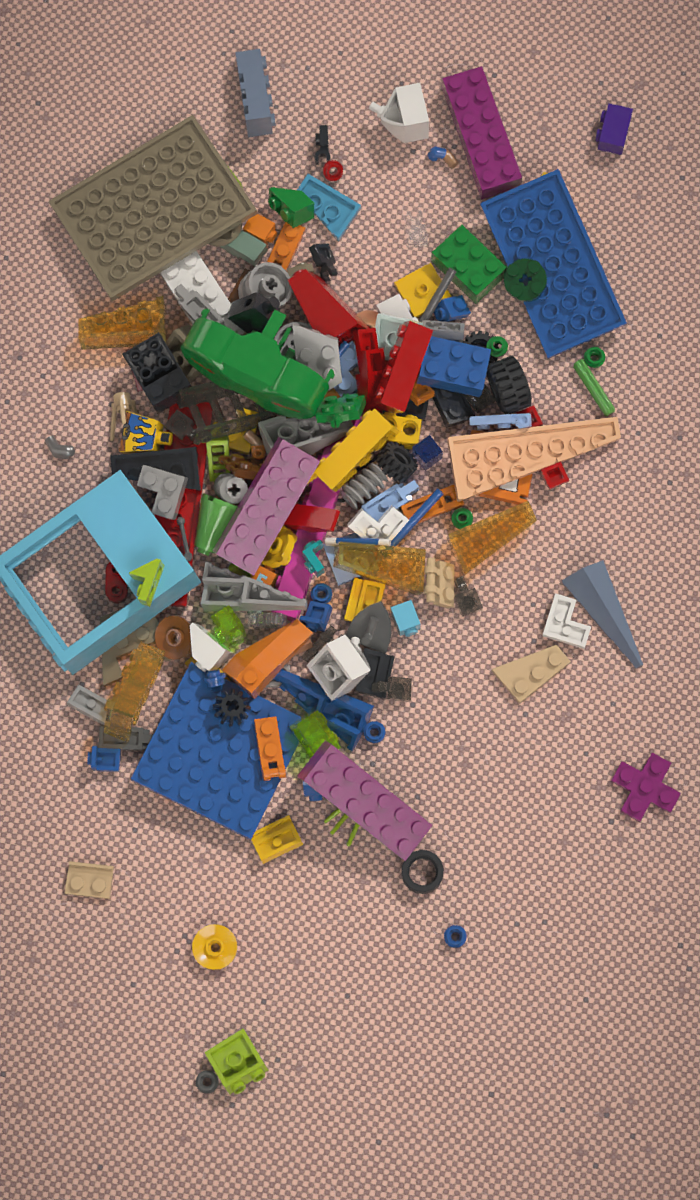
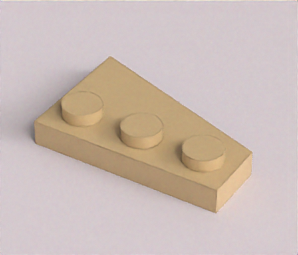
M557 645L493 668L491 671L516 701L521 704L569 665L571 661Z

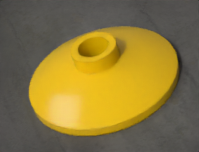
M212 924L203 927L197 932L193 939L192 952L194 958L201 966L210 970H219L225 968L234 960L237 953V941L234 934L228 928ZM213 944L219 945L220 948L217 952L211 950Z

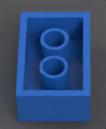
M431 336L416 384L480 397L484 388L491 349Z

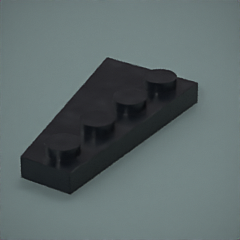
M197 447L110 455L112 475L121 470L128 480L138 481L142 466L147 465L187 477L188 481L185 488L201 491Z

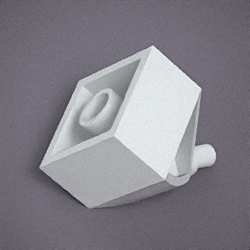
M420 83L396 87L386 106L383 105L381 107L375 102L370 104L369 109L377 114L384 127L401 142L408 143L429 138V118Z
M343 635L327 643L306 665L331 701L350 692L371 671L367 659L361 652V647H359L360 639L358 637H352L350 640L346 635Z

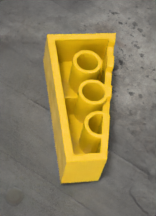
M376 409L367 411L361 418L362 422L357 427L353 426L346 433L347 437L342 443H336L331 449L332 453L327 458L324 457L320 460L314 473L331 490L337 492L357 473L355 468L358 465L360 467L366 465L371 460V453L374 450H382L387 445V438L391 434L395 437L400 433Z

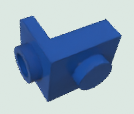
M462 295L442 299L434 311L435 318L441 322L467 318L471 314Z
M310 601L306 615H301L299 620L312 632H325L333 608L329 604Z
M92 746V752H88L87 763L91 765L93 771L120 772L121 749Z

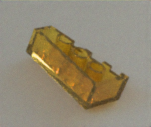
M164 295L156 297L152 301L146 302L144 300L137 302V305L127 308L123 306L117 308L116 311L109 313L101 312L78 319V336L81 350L134 347L158 332L166 343V306Z
M529 501L447 535V541L463 578L537 522Z
M143 642L140 643L137 650H132L129 658L131 662L129 666H124L121 673L122 680L121 682H116L112 692L114 696L112 699L108 698L104 707V711L107 712L104 726L105 734L129 742L132 725L136 726L141 708L145 706L150 688H153L162 668L165 656L164 650Z

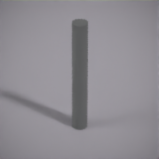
M449 267L419 322L430 320L457 271Z

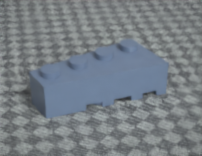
M260 49L235 52L248 138L273 134L272 126H276L274 113L270 114L269 107H273L272 96L267 94L266 89L270 88L269 76L264 75L263 70L267 69L266 57L261 56Z

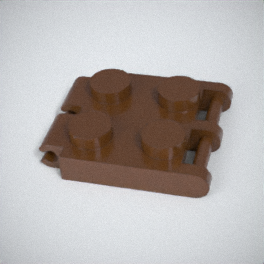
M231 454V456H219L218 462L221 465H225L228 471H232L235 477L254 480L263 464V459L258 460L254 457L247 459L238 454Z

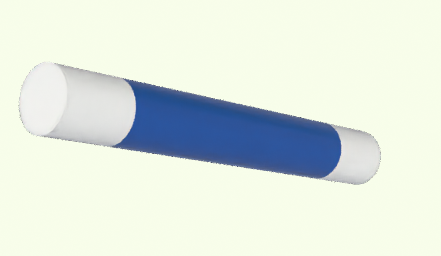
M326 537L325 545L390 548L391 539Z

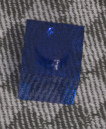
M430 435L412 447L414 458L425 471L443 458V451Z

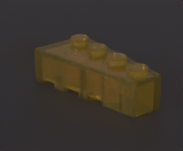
M338 542L334 547L333 567L418 596L424 591L426 549Z

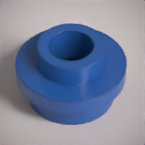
M316 584L311 590V599L314 602L328 604L332 599V589L327 584ZM323 591L326 593V596L319 598L317 596L318 593Z
M213 670L207 672V676L203 679L204 682H207L208 687H215L225 683L224 678L226 675L225 673H220V670Z
M377 721L369 722L363 730L365 739L370 743L381 742L386 733L383 724ZM376 729L379 734L372 736L370 734L371 730Z
M452 925L446 929L444 940L448 946L459 948L466 942L467 934L461 926ZM458 933L460 938L454 941L451 939V935Z

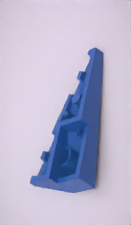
M281 669L273 678L277 682L282 683L279 688L283 691L287 690L296 698L295 702L318 723L323 722L333 731L332 735L335 738L339 737L348 745L347 749L353 751L363 734L364 727L369 723L374 706L346 694L331 701L320 684Z

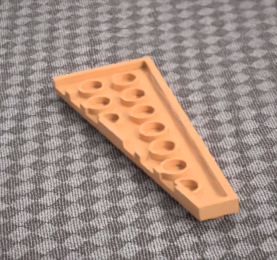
M612 417L448 437L447 443L457 501L468 499L540 471L560 461L569 460L620 440L618 418Z

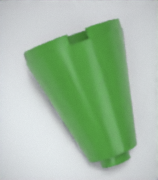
M203 493L194 546L198 547L197 552L209 556L210 552L214 553L212 550L236 511L237 506Z

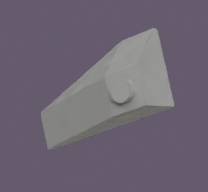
M277 416L258 423L267 456L278 437L312 455L345 437L346 433L354 426L351 420L340 423L338 428H333L330 422L317 423L316 417L296 419L286 418V416Z

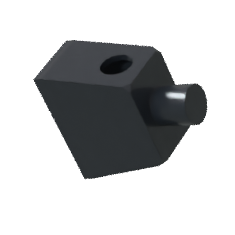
M255 292L232 302L227 319L247 334H250L252 330L262 333L274 310L280 311V302L276 297L267 299L262 294Z

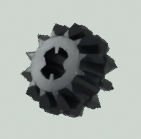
M231 688L230 695H228L227 691L223 690L221 692L222 697H215V701L218 704H213L212 709L218 711L214 714V717L219 718L222 716L223 718L220 721L222 725L226 720L229 721V727L233 726L234 720L238 725H241V718L247 720L248 714L246 712L251 710V706L245 705L249 702V698L241 699L242 691L238 695H234V688ZM234 704L236 706L235 710L233 709L231 712L227 710L229 706Z

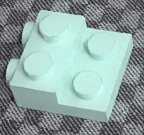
M382 313L377 314L375 328L378 347L384 348L385 360L388 361L391 348L396 343L399 326L406 321H412L423 326V322Z

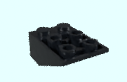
M159 332L122 353L157 414L195 393Z

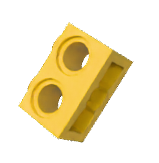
M385 412L383 415L400 431L395 437L391 434L387 438L386 443L391 441L393 443L398 442V445H404V449L416 450L420 440L422 419H418V417L413 415L399 417L394 413ZM412 428L415 430V433L407 435L404 433V430Z

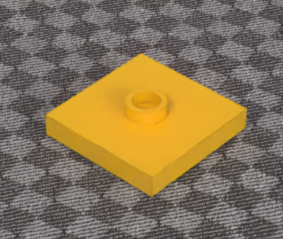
M429 263L395 281L394 286L401 298L408 301L412 316L419 318L423 315L442 280L432 263ZM446 290L442 299L452 297L448 290Z

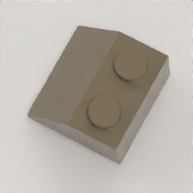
M189 324L175 329L166 341V344L189 383H192L201 373L185 359L181 352V345L191 329Z

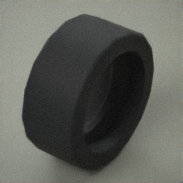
M429 850L412 852L402 864L401 876L403 882L409 890L415 893L427 894L433 892L440 886L443 880L444 867L442 861ZM427 859L435 866L436 876L429 884L418 885L411 879L409 870L412 863L416 860Z

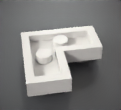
M392 505L378 521L361 508L347 526L361 538L391 539L392 541L409 519ZM386 547L374 548L381 553Z
M555 593L542 636L585 649L591 627L571 621L576 600Z

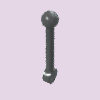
M179 517L176 522L180 526L185 550L184 557L189 562L193 556L188 548L184 529L185 519Z

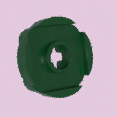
M528 258L516 260L507 267L505 272V289L509 295L520 302L534 301L540 297L547 286L546 272L536 260ZM523 275H527V277L532 279V281L528 282L527 286H524L523 282H519Z

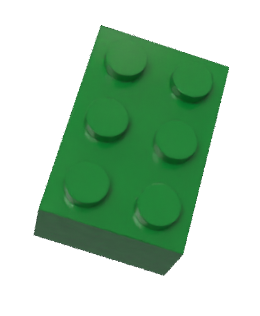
M463 225L459 226L431 252V262L444 274H446L449 267L457 271L452 282L475 304L504 279L507 267Z

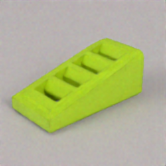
M228 434L208 435L206 446L209 479L212 482L223 473H231V471L225 468V465L213 464V461H218L221 455L212 454L213 452H224V456H230ZM226 469V472L214 473V470Z

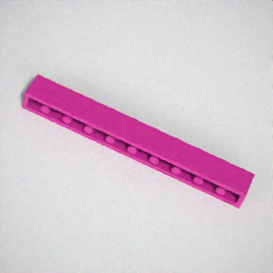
M362 417L358 420H351L353 425L357 427L362 422ZM347 436L325 447L323 455H318L317 459L320 461L324 457L327 458L332 453V447L338 442L342 443ZM319 477L309 483L311 488L310 494L305 495L302 505L335 509L341 488L335 492ZM302 529L297 531V541L291 553V560L288 565H282L285 570L283 576H278L275 588H278L281 592H288L294 597L305 599L313 573L310 574L304 565L306 561L303 558L302 551L305 550L304 546L313 540L315 542L318 540L324 542L327 532L308 533ZM318 551L317 553H315V555L317 556V558H319L320 551ZM301 610L271 611L272 616L292 622L299 619Z

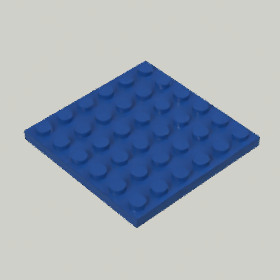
M190 662L131 777V781L251 840L281 780L279 777H272L271 780L263 781L254 719L277 717L285 770L310 721L260 696L254 699L240 686L224 679L225 683L222 685L208 687L207 682H204L203 678L210 671L204 672L194 663ZM231 688H234V695H238L242 691L241 699L249 698V702L245 705L251 706V710L246 712L248 714L247 720L241 718V725H238L234 720L233 726L229 727L228 720L222 725L220 721L223 717H214L218 710L212 709L213 704H218L215 701V697H222L221 692L223 690L227 691L228 695H230ZM232 704L227 710L231 712L233 709L235 710L236 706ZM276 762L268 763L269 769L277 768Z

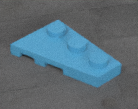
M307 174L297 189L303 191L314 202V214L339 242L361 210V205L310 174Z

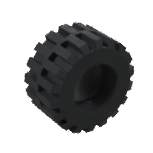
M511 355L488 364V382L500 410L504 414H511L530 407L532 403L531 391L518 360Z

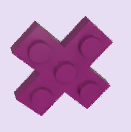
M651 753L642 771L622 761L611 780L612 783L630 792L620 812L638 822L642 820L650 803L671 813L681 795L679 791L662 783L672 763L654 753Z

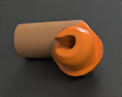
M250 429L247 430L243 438L250 443L252 457L258 460L265 457L263 440Z

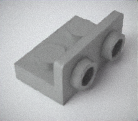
M422 320L423 326L433 330V337L460 343L464 340L465 323Z

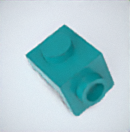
M313 540L304 546L305 550L302 551V555L306 561L304 565L310 574L314 573L318 578L325 573V568L315 553L323 549V542L321 540L317 542Z

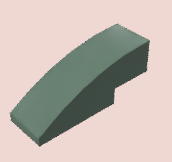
M243 230L231 243L219 246L236 258H242L254 267L257 266L268 251L267 244Z

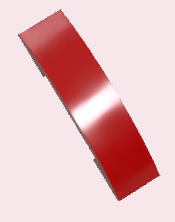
M534 405L514 413L531 414V427L543 426ZM561 461L539 471L549 490L569 482Z

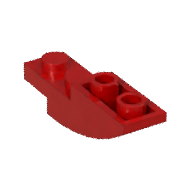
M376 328L355 330L353 335L360 373L355 375L358 396L365 395L366 400L361 417L367 411H372L373 409L382 414V409L374 407L370 403L385 368L384 348L378 347Z

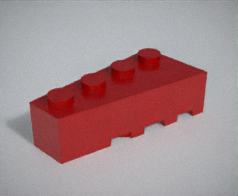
M406 321L399 326L397 331L398 338L391 348L388 362L383 370L370 405L394 414L405 412L433 333L432 329L412 321Z

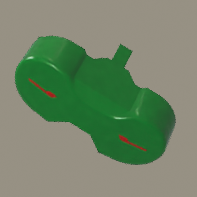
M210 309L202 310L201 318L195 320L181 345L183 356L198 372L219 387L233 390L253 400L268 411L296 419H310L316 414L329 390L328 383L330 379L334 378L335 374L330 369L324 379L311 368L293 360L296 354L295 350L291 348L288 349L285 356L281 355L280 351L292 331V328L288 327L279 344L274 340L286 318L285 314L274 310L262 333L252 330L250 334L242 336L218 322L206 319Z

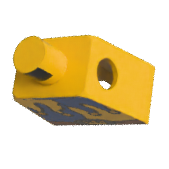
M126 411V424L123 425L119 452L130 454L159 451L160 444H172L173 434L171 432H163V424L161 422Z

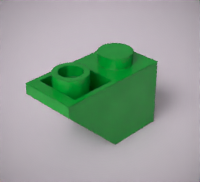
M277 187L269 188L268 204L270 208L275 210L290 226L295 228L314 219V202L303 191Z

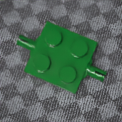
M344 393L342 398H337V396L324 398L315 415L317 423L330 422L333 428H338L340 423L344 421L360 419L366 405L365 395L358 396V394Z

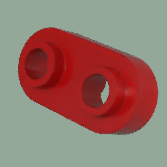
M109 562L105 569V594L110 602L119 604L125 601L128 596V585L119 573L112 572L114 566ZM114 588L120 589L118 594L112 593Z

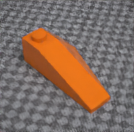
M296 619L238 652L226 664L222 672L255 699L314 633Z

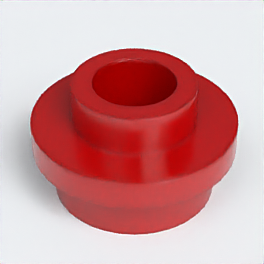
M337 160L328 161L323 166V176L329 181L339 180L343 175L342 164ZM335 167V171L330 173V169Z

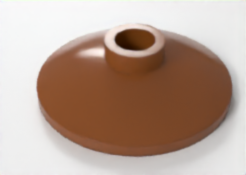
M168 616L161 620L156 628L155 643L163 656L168 659L177 660L188 655L192 649L190 624L180 616Z

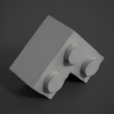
M143 465L137 486L158 492L152 513L176 520L188 478Z

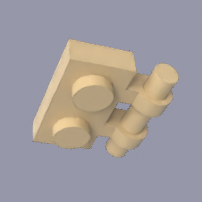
M427 558L426 566L424 567V574L426 575V586H424L426 602L444 608H453L454 565L443 561H435V558Z

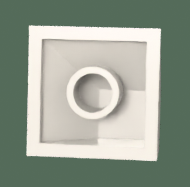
M192 622L190 625L192 657L197 661L195 665L204 672L207 670H217L234 653L203 626Z

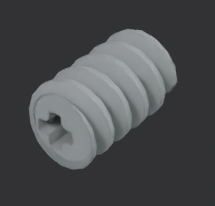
M370 463L368 469L362 470V475L357 474L355 480H349V486H342L341 495L353 509L357 510L356 502L358 501L364 505L363 497L365 496L370 500L371 495L369 492L372 491L374 494H377L376 486L383 489L384 484L382 481L388 482V479L377 465Z
M223 473L214 481L216 495L228 503L235 504L241 502L248 490L245 481L231 473Z

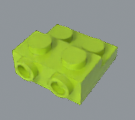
M244 1028L204 1052L229 1095L243 1092L246 1089V1084L251 1081L258 1082L262 1080L266 1075L265 1072L269 1071Z

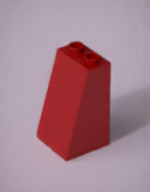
M301 269L288 279L312 329L320 331L324 335L338 338V345L343 340L347 343L354 342L353 331L370 328L316 274L307 269Z

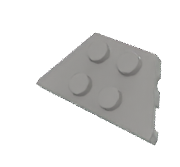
M292 323L296 361L311 368L324 379L330 369H332L335 376L328 383L329 390L342 383L338 338L324 335L314 329H307L299 326L300 324Z

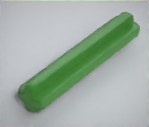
M581 359L575 362L573 368L605 416L613 414L615 407L585 361Z

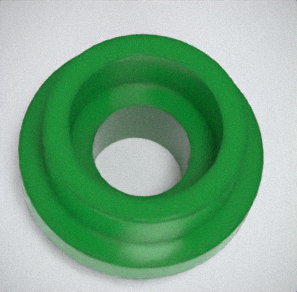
M495 336L488 340L486 348L491 349L490 355L492 357L499 358L507 353L508 343L504 338ZM498 343L501 345V348L495 349L493 345Z
M591 347L586 350L584 361L591 368H599L605 362V353L598 347ZM593 355L597 356V357H598V360H597V361L591 360V356H593Z
M459 508L452 514V524L457 529H467L473 523V514L466 508ZM464 515L467 519L460 521L458 517Z

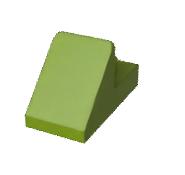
M156 558L129 572L132 579L143 582L137 590L138 600L142 605L151 606L165 567L160 559Z

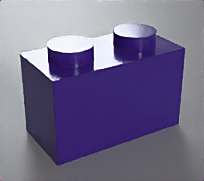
M608 103L607 111L603 110L600 122L603 123V127L597 130L595 141L599 142L597 150L622 155L632 117V108Z

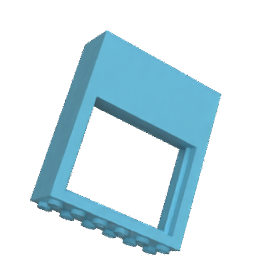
M121 470L0 555V582L4 585V589L15 601L20 612L27 618L32 629L39 635L41 642L51 652L53 659L64 672L68 670L72 675L202 583ZM82 521L136 596V599L67 647L13 569ZM157 558L163 562L165 567L149 607L142 605L137 596L138 587L143 582L132 579L129 572Z

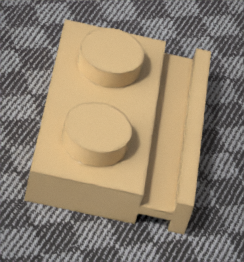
M69 861L65 894L110 899L114 866Z

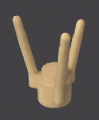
M120 392L113 395L114 403L111 404L110 441H114L117 413L121 414L122 424H126V411L130 412L131 409L133 413L138 414L135 400H131L130 393Z

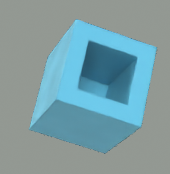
M412 600L391 607V614L400 636L405 635L409 637L418 633L417 630L421 628V623Z

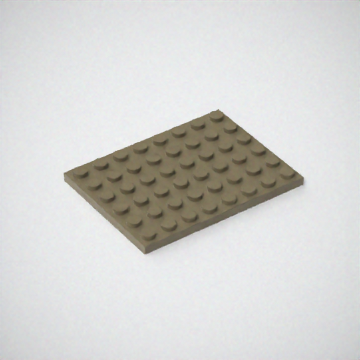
M193 115L49 201L54 212L112 302L258 214L257 209Z

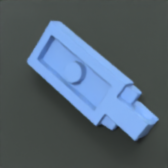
M529 413L471 416L470 425L477 426V430L490 429V425H498V429L511 428V424H515L519 429L532 426L531 414Z
M415 480L405 486L403 483L395 484L362 505L361 508L378 521L391 505L399 510L402 505L413 500L411 495L419 490V486Z

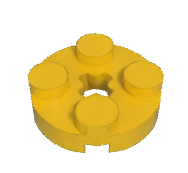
M282 526L262 564L271 568L288 565L291 560L294 544L297 541V535L291 529Z

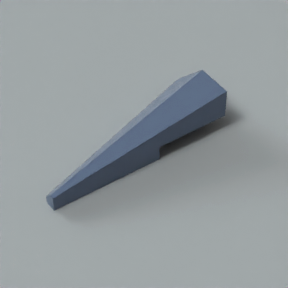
M604 561L586 566L563 579V585L569 589L574 598L587 610L591 618L609 639H612L618 646L622 654L630 660L634 668L642 667L643 662Z

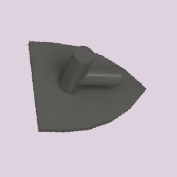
M382 601L371 604L361 610L352 620L346 636L350 640L352 637H358L361 645L386 653L390 644L392 630L388 611Z

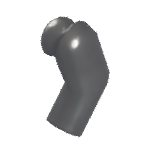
M53 435L45 439V443L55 458L69 459L74 456L75 448L72 445H59Z

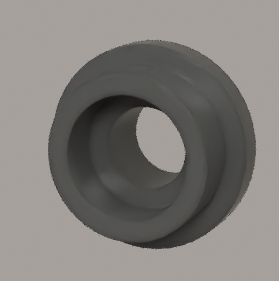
M205 1070L198 1074L196 1087L200 1092L209 1094L218 1087L219 1080L214 1072ZM205 1078L211 1079L212 1083L210 1086H204L203 1080Z

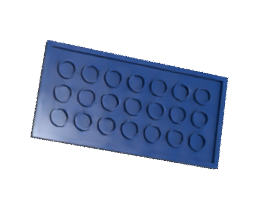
M559 169L480 203L507 267L516 260L528 258L538 261L546 272L547 286L543 293L536 300L523 303L548 359L627 325ZM523 275V278L519 279V282H523L524 286H527L528 282L532 281L531 277L529 278L527 275Z

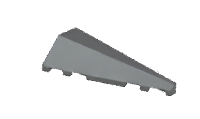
M205 562L202 578L204 588L201 599V606L205 612L307 610V600L304 598L294 597L288 592H281L265 583L244 575H237L226 568L222 569L210 562Z

